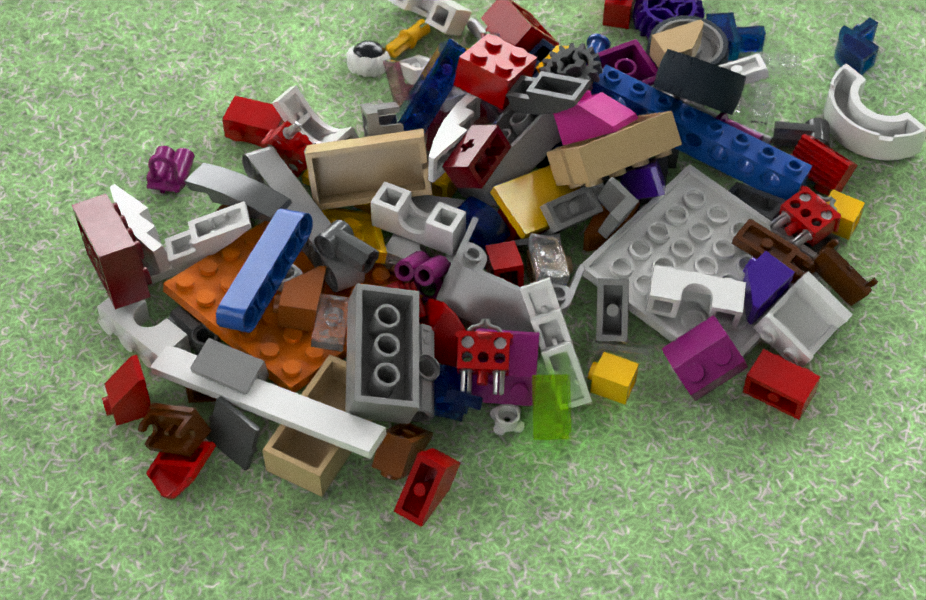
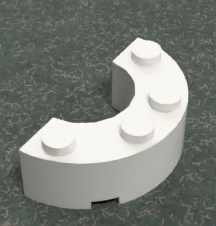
M847 63L842 66L831 80L824 108V119L830 124L831 135L853 153L871 159L899 160L920 153L926 136V127L908 112L898 116H885L874 113L866 108L861 102L866 79Z

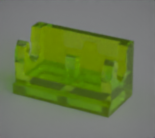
M532 375L533 440L572 439L570 375Z

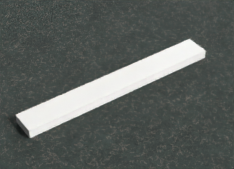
M169 344L150 366L154 375L215 399L223 397L233 406L371 459L387 435L384 426L258 378L246 395L192 373L190 367L197 355Z

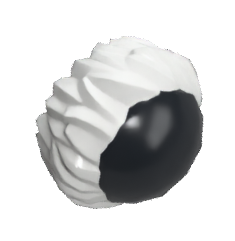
M364 40L351 47L346 53L347 66L350 72L356 73L358 76L362 75L364 78L371 76L375 78L384 74L391 60L385 48L373 40Z

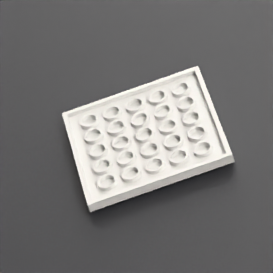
M689 164L666 185L665 195L653 197L581 264V266L585 267L582 276L597 287L598 278L629 279L628 310L672 342L707 319V312L700 303L685 301L679 305L676 318L646 313L649 282L654 265L669 266L688 272H701L705 275L732 278L743 282L745 276L743 269L753 257L731 244L733 237L749 219L772 231L768 225L771 221ZM782 228L772 231L788 242L794 239L793 236H788ZM804 244L799 247L800 251L811 259L817 254ZM816 272L812 274L818 281L821 279ZM743 306V313L737 330L723 327L743 358L762 340L753 326L768 310L751 325L746 320L745 307Z

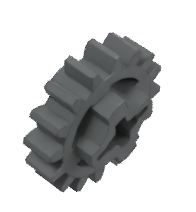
M570 43L567 49L562 45L559 46V52L550 51L551 58L543 59L544 66L539 68L540 72L544 71L590 80L591 86L589 90L593 89L592 82H599V74L603 73L599 54L595 53L593 47L586 49L584 43L580 44L578 48H575L574 43Z

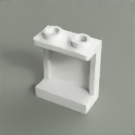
M808 271L784 293L753 328L784 359L803 367L814 358L813 355L853 314Z

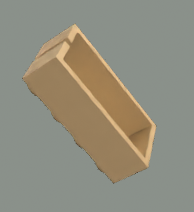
M665 111L639 115L637 120L614 133L566 144L546 152L556 185H569L570 189L583 185L586 187L596 186L603 183L602 177L609 175V178L620 176L626 173V167L631 165L632 168L641 167L650 163L648 158L655 156L657 159L672 154V148L682 145L673 112Z
M424 129L312 144L306 147L305 158L312 198L321 210L371 203L384 181L411 191L412 197L432 194V183L428 181L429 163L427 160Z
M329 354L301 395L345 412L347 362ZM282 424L279 425L263 448L266 471L321 497L352 453Z

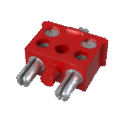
M287 120L275 130L271 129L261 141L260 146L262 148L272 146L295 177L299 178L301 173L307 169L306 147L313 143L309 141L307 135L300 132L302 129L301 124L297 126L298 122L291 124Z
M801 186L799 192L781 204L779 216L768 225L772 231H776L786 224L788 226L784 230L788 236H792L795 233L798 234V236L790 241L791 244L799 248L808 242L813 247L833 231L838 232L841 214L834 206L836 200L832 196L825 198L814 193L807 186Z
M481 318L479 324L470 326L467 331L459 330L455 333L456 343H458L457 374H461L460 392L465 394L466 374H468L467 394L472 391V375H477V385L487 386L488 375H493V394L497 395L498 376H500L499 395H503L504 378L509 376L510 346L513 345V334L502 332L500 327L490 323V319ZM486 324L489 329L496 330L497 332L472 330L480 329ZM466 357H469V358L472 359V360L469 361V362L463 361V359L466 358ZM481 358L488 359V361L484 363L480 362L479 360ZM503 359L504 362L497 363L495 362V360Z

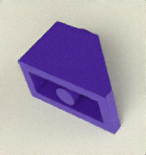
M658 158L649 159L650 163L641 167L632 168V165L626 167V173L623 176H619L621 185L636 199L665 195L666 183Z
M767 251L758 259L751 258L743 269L745 273L743 282H746L744 307L746 320L751 325L789 289L795 274L792 269Z

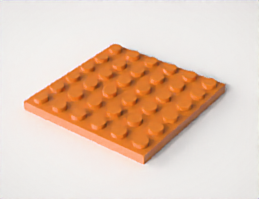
M264 221L217 253L208 255L164 282L163 292L203 323L215 335H218L230 347L263 360L269 373L268 378L279 387L295 393L310 383L329 354L342 360L347 357L348 300L355 286L335 293L325 282V290L315 332L278 327V313H273L275 295H281L282 293L278 290L252 332L247 333L219 327L216 322L217 308L270 223ZM301 250L293 264L300 268L302 273H306L315 267ZM375 263L373 268L367 274L365 273V281L361 284L386 287L392 282L399 281V279L392 274L390 275L389 269L384 265Z

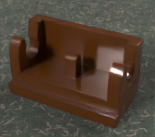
M833 239L824 245L814 256L813 260L818 266L816 273L847 304L852 306L868 296L872 291L871 287L875 286L878 281L874 277L866 281L834 249L839 242Z
M154 402L149 407L151 410L138 426V432H145L150 424L153 426V432L148 436L144 444L149 450L189 457L193 455L211 432L210 427L195 408Z

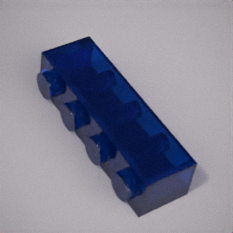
M451 38L440 43L401 105L400 112L395 115L390 124L402 123L404 131L424 129L425 134L454 87L459 56L467 50Z

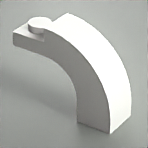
M297 86L290 87L272 102L283 121L286 122L288 120L291 124L298 122L297 126L301 124L302 129L300 132L307 135L309 141L313 144L316 142L326 143L359 138L352 127L337 129L322 121L310 107Z

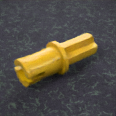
M419 19L408 29H402L399 32V36L385 46V50L389 53L390 57L397 58L408 48L413 49L417 44L416 42L430 33L429 24L421 28L425 20Z

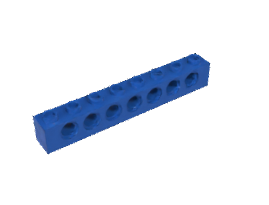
M607 64L603 68V73L599 74L600 81L593 82L591 95L603 92L634 111L637 116L672 111L682 145L675 147V149L755 189L788 200L799 192L801 186H804L812 165Z

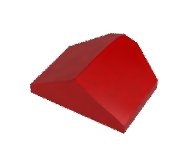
M431 298L428 299L425 305L428 316L419 325L432 326L434 331V358L438 363L453 370L457 368L458 353L455 333L459 330H467L457 314L445 302Z
M203 441L191 457L159 452L146 474L162 497L174 499L194 482L216 445L213 442Z

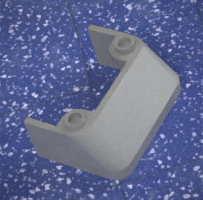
M473 216L436 300L445 302L457 314L463 326L467 328L479 324L481 318L490 319V323L500 327L501 330L534 332L520 287L483 270L487 262V255L480 246L469 242L479 220ZM581 265L577 268L568 286L552 282L563 316H565L585 269ZM486 324L481 327L482 329H489ZM539 346V347H538V357H541L542 354H541V349H540V346Z

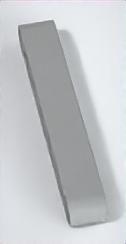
M268 146L243 154L242 163L248 177L290 198L292 204L287 208L288 210L305 212L312 216V232L302 251L315 268L327 266L325 282L330 289L336 293L355 286L356 283H363L365 281L364 272L358 271L336 256L332 259H327L316 250L314 238L331 223L272 146Z

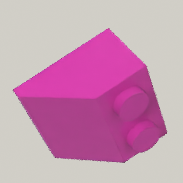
M590 90L586 91L576 106L553 113L563 145L614 133L638 119L634 111L603 92L591 95Z

